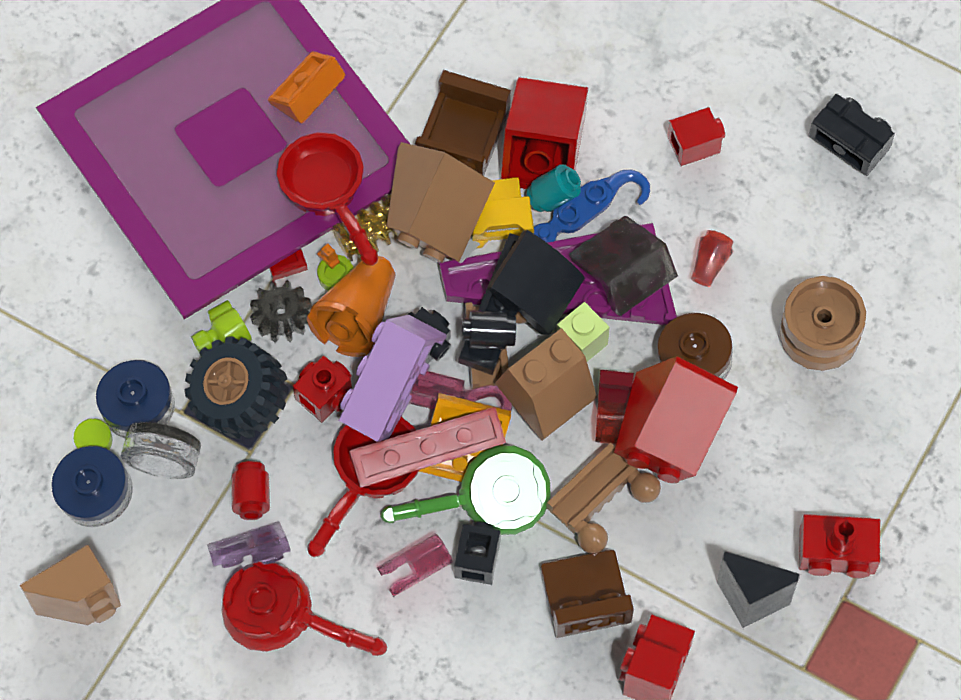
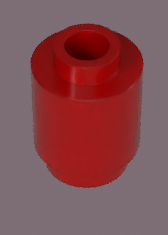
M246 461L237 464L235 472L231 476L232 511L240 515V518L244 520L260 519L263 514L270 510L269 473L265 471V465L260 462Z

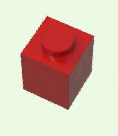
M709 107L669 120L667 138L680 166L721 152L722 140L726 136L725 129L720 118H714Z

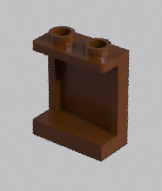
M443 70L439 79L438 96L421 137H417L415 145L445 152L484 176L511 107V90Z

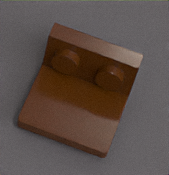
M614 550L543 563L541 565V573L557 638L632 623L634 607L631 595H626Z

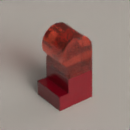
M600 370L595 442L617 443L633 385L634 373Z

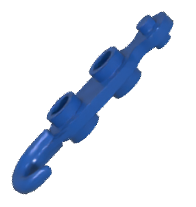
M632 169L621 170L611 177L590 181L581 187L578 197L554 210L551 222L536 225L534 227V234L548 243L556 241L560 233H574L604 212L611 205L619 188L628 182H634L641 187V196L638 198L637 203L642 205L650 195V183L642 173Z

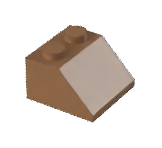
M562 328L508 368L495 382L541 441L597 398L586 357Z
M88 545L20 585L36 615L78 624L90 625L95 621L96 623L104 622L115 614L116 609L121 606L110 579Z

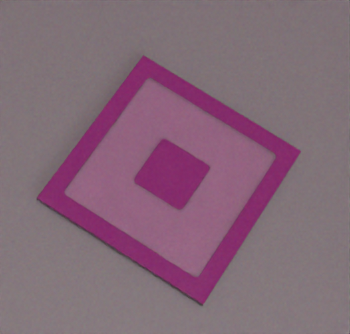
M220 0L36 107L40 116L183 319L188 318L342 224L336 213L318 216L315 215V212L308 210L304 212L298 209L281 190L277 178L279 158L288 145L302 136L317 132L336 134L352 143L360 152L364 166L362 183L354 194L353 200L347 206L352 214L356 216L392 193L398 148L401 142L410 144L300 0ZM312 51L335 57L345 72V78L305 122L299 123L269 103V97Z

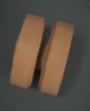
M828 276L809 278L794 287L786 300L779 334L783 349L791 359L807 369L820 371L839 368L849 361L859 346L866 321L867 311L860 294L852 285L839 278Z

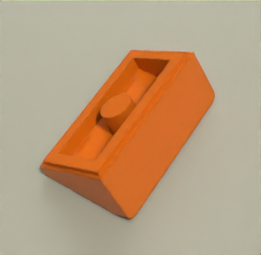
M312 51L274 91L268 101L293 120L303 123L345 78V72L335 57Z

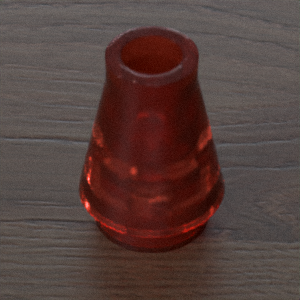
M708 230L705 236L700 237L691 280L699 285L711 287L713 280L733 254L732 245L734 241L725 234L713 230Z

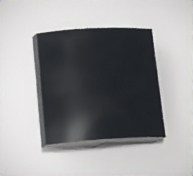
M523 230L487 288L508 311H519L539 334L550 335L586 277L547 242L529 230Z

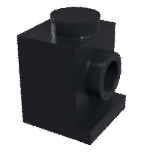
M473 522L472 525L463 523L454 564L456 579L492 585L501 541V530H496L493 525L485 522ZM475 550H482L486 555L481 557L471 554Z

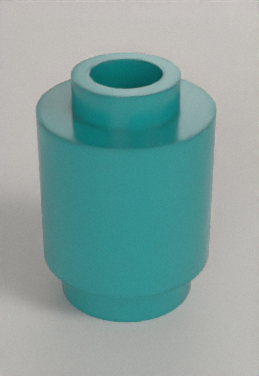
M559 165L533 180L531 186L527 189V196L530 197L531 206L539 212L555 210L579 196L581 180L578 173L566 165Z

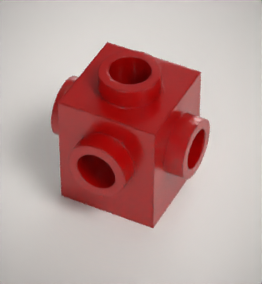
M323 356L316 363H309L301 371L299 380L293 385L295 400L323 423L335 410L337 412L342 410L340 409L341 402L348 390L352 389V375L339 361L332 363L327 357Z

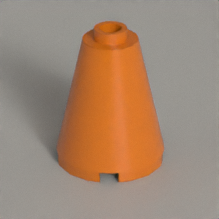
M378 256V262L373 266H368L361 261L312 305L307 316V322L310 330L323 344H326L328 340L338 346L336 352L342 355L362 357L369 354L375 345L372 342L373 334L378 325L383 321L396 277L392 264L381 256Z

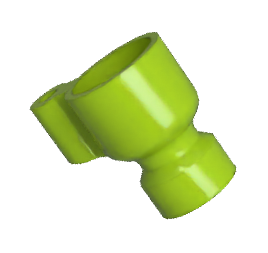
M228 300L208 310L212 325L209 331L201 330L191 336L198 352L204 347L210 350L212 342L218 339L225 343L226 337H234L237 340H240V338L252 340L241 316Z

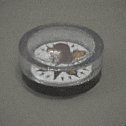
M139 422L131 424L127 429L121 459L130 467L153 476L185 479L195 474L202 445L195 436L181 429L159 423Z

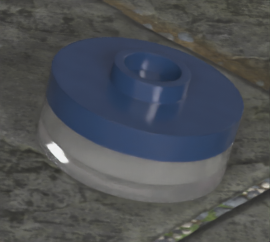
M131 360L114 366L102 377L96 390V403L104 422L114 434L122 438L135 439L140 435H154L168 424L174 413L175 398L165 373L158 366L147 361Z
M87 446L72 451L60 461L52 477V494L55 502L72 521L82 526L99 527L113 522L126 510L132 497L133 484L128 470L114 453L102 447Z

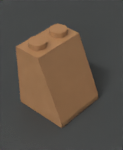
M401 142L397 153L387 228L399 234L397 240L416 249L418 246L425 249L423 255L434 261L443 263L444 259L447 258L459 262L495 182L445 152Z

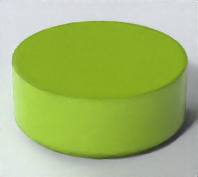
M338 255L340 263L333 269L323 260L320 262L317 270L318 280L325 290L329 291L353 269L351 261L345 256Z
M88 419L81 422L76 427L73 436L77 449L97 446L110 450L113 441L108 425L99 419Z

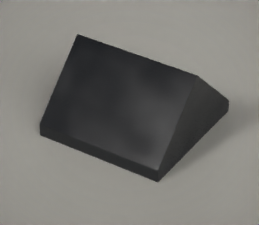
M725 551L717 583L742 628L789 606L800 574Z

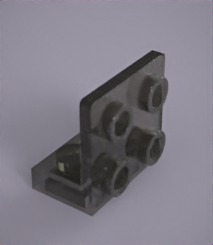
M623 216L619 220L614 221L609 227L590 240L583 242L580 247L569 254L573 263L602 284L612 311L619 316H622L678 277L666 243L628 216Z

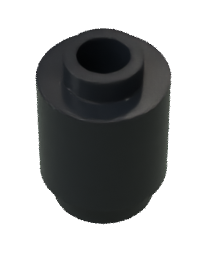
M470 311L469 318L462 319V341H468L469 349L505 350L506 346H515L516 317L507 316L506 312Z

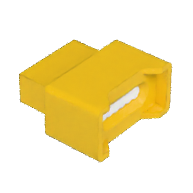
M519 178L491 180L495 184L471 235L473 241L480 243L476 249L483 248L488 241L507 239L509 233L520 236L523 230H529L534 234L530 197H521Z

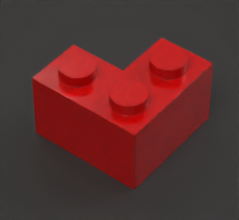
M651 614L647 626L639 625L633 641V646L636 649L628 647L623 659L622 671L619 677L620 681L625 682L623 695L635 700H671L693 643L695 630Z

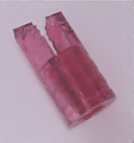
M435 533L378 566L377 569L382 576L390 574L406 562L408 563L413 574L395 582L389 590L392 596L395 597L452 564L453 560L443 541Z

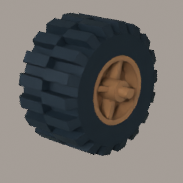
M226 337L225 343L219 339L212 342L210 350L204 347L199 352L201 358L198 361L193 359L190 367L193 368L192 374H186L185 382L190 384L189 388L184 389L185 397L191 400L188 406L196 414L195 417L219 433L235 439H240L241 435L245 438L255 437V430L260 433L268 430L266 424L270 421L275 424L279 419L276 415L278 409L284 410L286 405L282 397L288 395L289 387L283 384L288 379L286 373L280 369L282 365L265 350L244 338L237 340L234 337Z

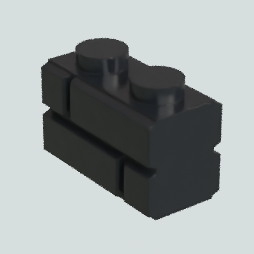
M835 94L826 104L825 108L813 119L809 132L810 138L865 176L869 175L877 163L890 150L895 136L891 126L884 119L879 117L872 118L863 111L862 106L856 100L850 97L845 99L839 94Z

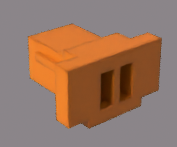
M328 243L317 253V256L331 269L340 263L338 255Z

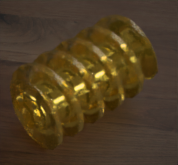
M385 194L381 197L382 205L374 201L369 204V211L363 208L357 211V221L361 228L366 230V236L377 252H379L377 240L380 239L389 246L391 244L389 233L393 232L397 237L399 236L398 233L387 228L391 200L390 194ZM339 223L334 225V236L347 258L353 261L352 256L354 254L361 258L355 244L350 241L349 233L345 227Z

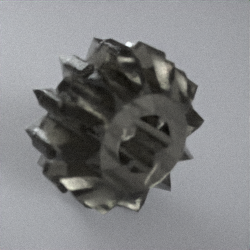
M272 280L269 291L259 288L257 291L259 299L251 300L250 303L251 310L254 312L250 316L251 322L254 326H258L259 335L264 337L271 333V340L274 343L279 340L280 336L284 335L286 340L291 343L293 332L304 335L306 331L304 324L308 323L307 316L312 307L311 299L304 297V289L301 286L292 289L291 282L288 280L283 283L282 287H277V284ZM285 309V313L278 314L277 310Z

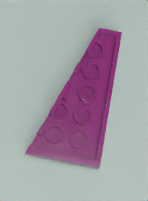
M653 223L548 242L549 245L567 258L586 277L563 314L569 315L585 302L600 318L667 325L677 318ZM502 251L468 257L462 263L454 260L439 263L446 301L455 303L472 302L474 305H480Z

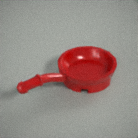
M317 132L300 137L288 145L279 158L277 178L281 190L298 209L304 212L308 210L315 212V215L318 216L336 213L349 233L350 241L355 244L360 253L362 262L368 266L375 265L378 262L377 250L372 247L367 238L366 230L361 228L347 207L362 183L364 166L360 152L349 140L336 134Z
M401 417L388 439L416 431V429ZM346 425L339 432L333 449L334 465L349 491L338 501L328 517L323 519L320 529L313 540L309 541L307 548L311 557H319L326 551L325 547L334 533L340 529L339 525L360 496L384 498V496L400 493L417 476L419 470L360 487L350 451L377 443V441Z
M262 561L253 563V567H249L246 570L242 568L237 571L225 587L221 609L224 627L234 641L249 650L267 652L283 648L298 638L301 632L309 627L329 638L345 643L349 648L355 647L370 652L374 656H381L387 651L385 641L379 637L373 638L361 634L355 629L349 630L316 615H312L309 588L299 574L285 566Z

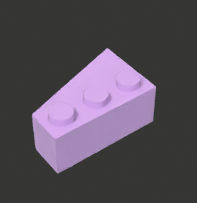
M410 315L386 319V322L382 321L373 334L372 342L375 345L370 356L366 355L357 368L356 375L359 376V379L354 389H349L341 402L340 409L344 411L339 421L377 442L388 439L413 397L410 395V392L419 374L425 376L430 367L425 361L434 343L442 345L447 335Z

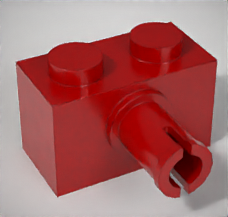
M803 515L799 534V570H808L809 574L815 576H827L831 572L847 573V576L851 578H866L870 574L876 573L880 564V519Z

